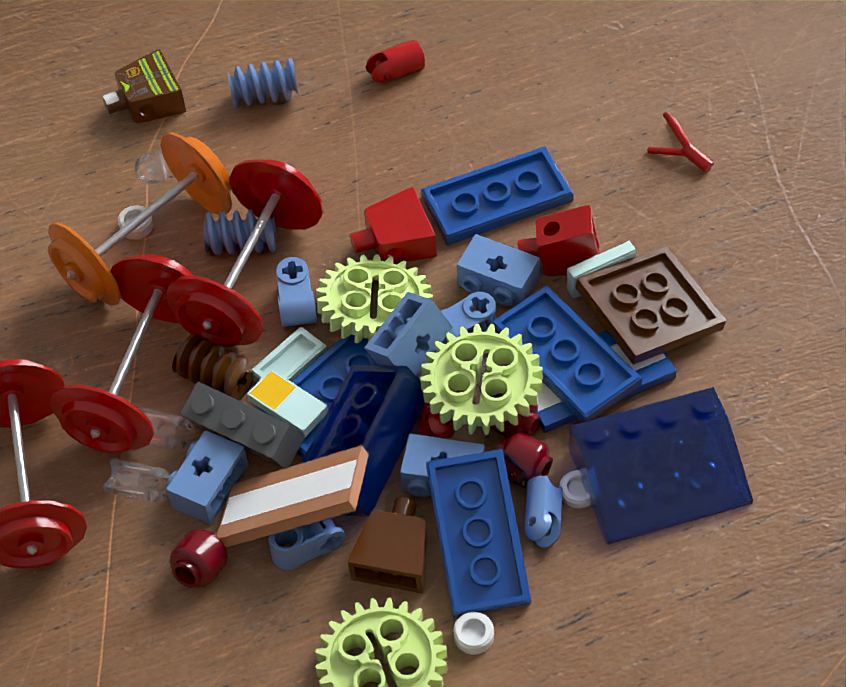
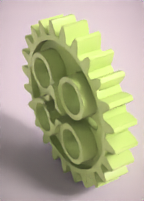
M376 254L373 260L368 261L365 255H361L360 262H355L349 257L347 258V266L335 263V271H325V279L319 280V288L316 290L317 313L322 314V323H330L331 332L341 329V338L344 339L352 334L355 335V343H359L363 338H368L369 342L407 292L431 300L433 295H431V285L426 284V276H417V267L407 270L406 261H402L397 265L393 264L392 256L386 261H381L379 254ZM378 280L377 317L372 319L370 318L372 281Z
M475 324L473 333H468L462 326L460 327L459 337L456 338L448 332L446 333L447 344L436 341L435 352L426 353L427 363L421 365L422 377H420L424 402L430 403L432 414L440 412L442 424L453 419L454 430L456 431L463 424L468 425L469 434H473L477 426H482L484 434L488 435L490 425H496L503 432L504 421L508 420L516 426L518 425L517 413L528 417L530 415L529 405L538 404V393H542L543 369L540 367L539 355L532 353L531 343L522 345L521 334L510 339L509 328L507 327L498 334L495 333L494 324H490L487 332H482L479 324ZM485 353H489L486 360L487 373H484L482 378L480 402L474 405L477 398V384L481 380L483 356ZM463 390L464 392L456 393L455 391ZM499 393L504 394V396L499 398L492 397Z
M371 598L370 609L364 610L362 605L357 602L355 603L356 614L351 616L348 612L342 610L341 617L343 623L339 624L330 621L329 628L332 635L321 634L320 636L321 644L324 648L316 649L317 661L321 663L315 665L317 676L323 677L319 680L320 687H362L365 683L371 681L380 684L379 687H389L380 661L375 659L374 648L366 635L368 632L374 634L381 657L385 663H388L389 674L396 687L444 686L443 677L439 675L447 673V662L443 660L447 658L446 646L440 645L443 643L442 632H433L435 627L432 618L422 622L423 613L421 608L409 614L407 601H404L398 609L393 608L391 598L387 599L384 607H378L375 598ZM389 633H399L402 635L394 641L384 639ZM352 648H362L364 650L358 656L346 654ZM407 666L418 669L412 675H402L399 673L402 668Z

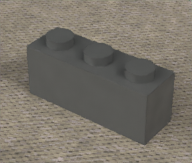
M200 382L196 383L180 413L181 416L195 427L242 445L245 451L283 469L290 466L305 438L290 424Z

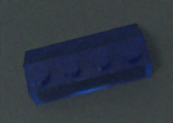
M352 365L301 462L302 464L361 445L364 447L369 455L355 511L342 515L370 516L409 438V434L422 412L425 402L421 381L408 366Z

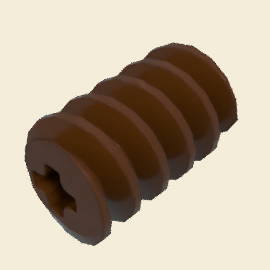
M192 333L186 338L176 352L172 362V370L174 373H178L179 376L190 379L194 384L200 382L239 401L248 392L253 382V371H247L248 359L245 357L237 359L236 353L233 351L225 353L224 347L221 345L213 347V343L209 339L201 341V336L197 333Z

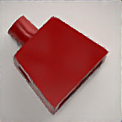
M414 187L405 189L367 207L364 210L366 229L349 234L355 254L374 248L376 254H379L381 261H386L390 256L393 257V264H398L402 261L410 262L437 257L436 236Z
M590 205L540 217L535 221L536 238L518 240V250L540 257L544 273L548 276L567 275V268L601 254Z

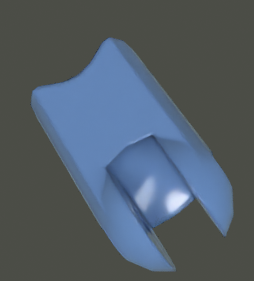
M537 476L529 479L526 491L525 535L529 540L535 541L537 546L540 547L553 545L561 533L562 487L553 486L547 476Z

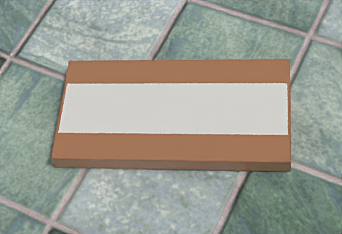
M361 445L232 484L216 536L227 548L355 511L369 454Z

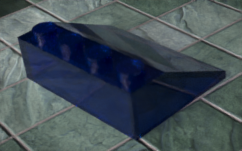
M714 387L570 426L569 452L576 469L580 471L585 491L589 493L591 506L607 545L753 504V497L731 424Z

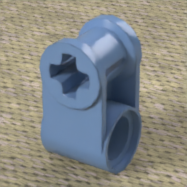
M298 257L283 259L278 264L276 270L281 326L317 323L313 291L311 292L306 262Z
M485 292L472 293L467 298L441 311L453 326L449 333L453 334L456 338L460 336V327L462 326L468 333H473L475 324H479L481 331L487 332L491 322L497 319L494 314L496 311L495 300ZM446 337L442 341L444 344H447Z
M331 518L268 536L272 562L282 570L296 569L322 554L330 553L337 549L346 538L343 529L336 527ZM286 543L294 544L293 546L288 548L280 547L281 545Z

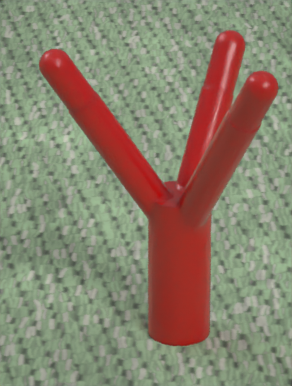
M664 112V119L683 147L682 149L649 147L647 152L650 154L685 156L703 172L707 173L713 167L714 162L688 141L677 120L671 117L669 112Z

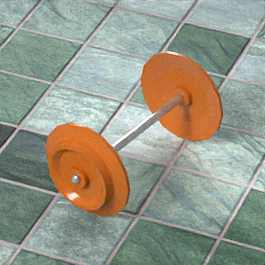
M173 132L162 136L160 146L163 157L171 173L179 183L97 249L94 250L69 226L60 222L49 225L48 234L51 240L47 250L49 257L62 278L81 297L91 303L100 300L110 306L120 303L121 294L118 284L100 257L183 190L212 213L220 215V211H224L225 214L230 212L232 200L229 175L219 158L200 140L191 136L184 137Z

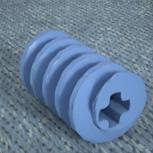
M291 58L287 59L285 69L282 68L278 60H275L271 71L265 62H261L259 72H256L252 64H248L246 74H243L239 66H235L233 76H230L228 72L234 108H239L241 98L245 100L247 106H252L254 96L257 97L260 104H265L267 94L270 95L273 102H278L280 92L283 93L287 101L291 100L293 90L298 95L294 63Z
M248 209L246 219L242 220L238 210H234L232 220H228L225 212L220 211L218 221H214L211 212H207L203 228L206 254L208 255L210 246L215 255L222 253L224 245L229 254H235L238 244L242 251L258 221L252 209ZM275 215L273 218L268 219L254 246L257 253L263 252L265 243H267L271 252H276Z

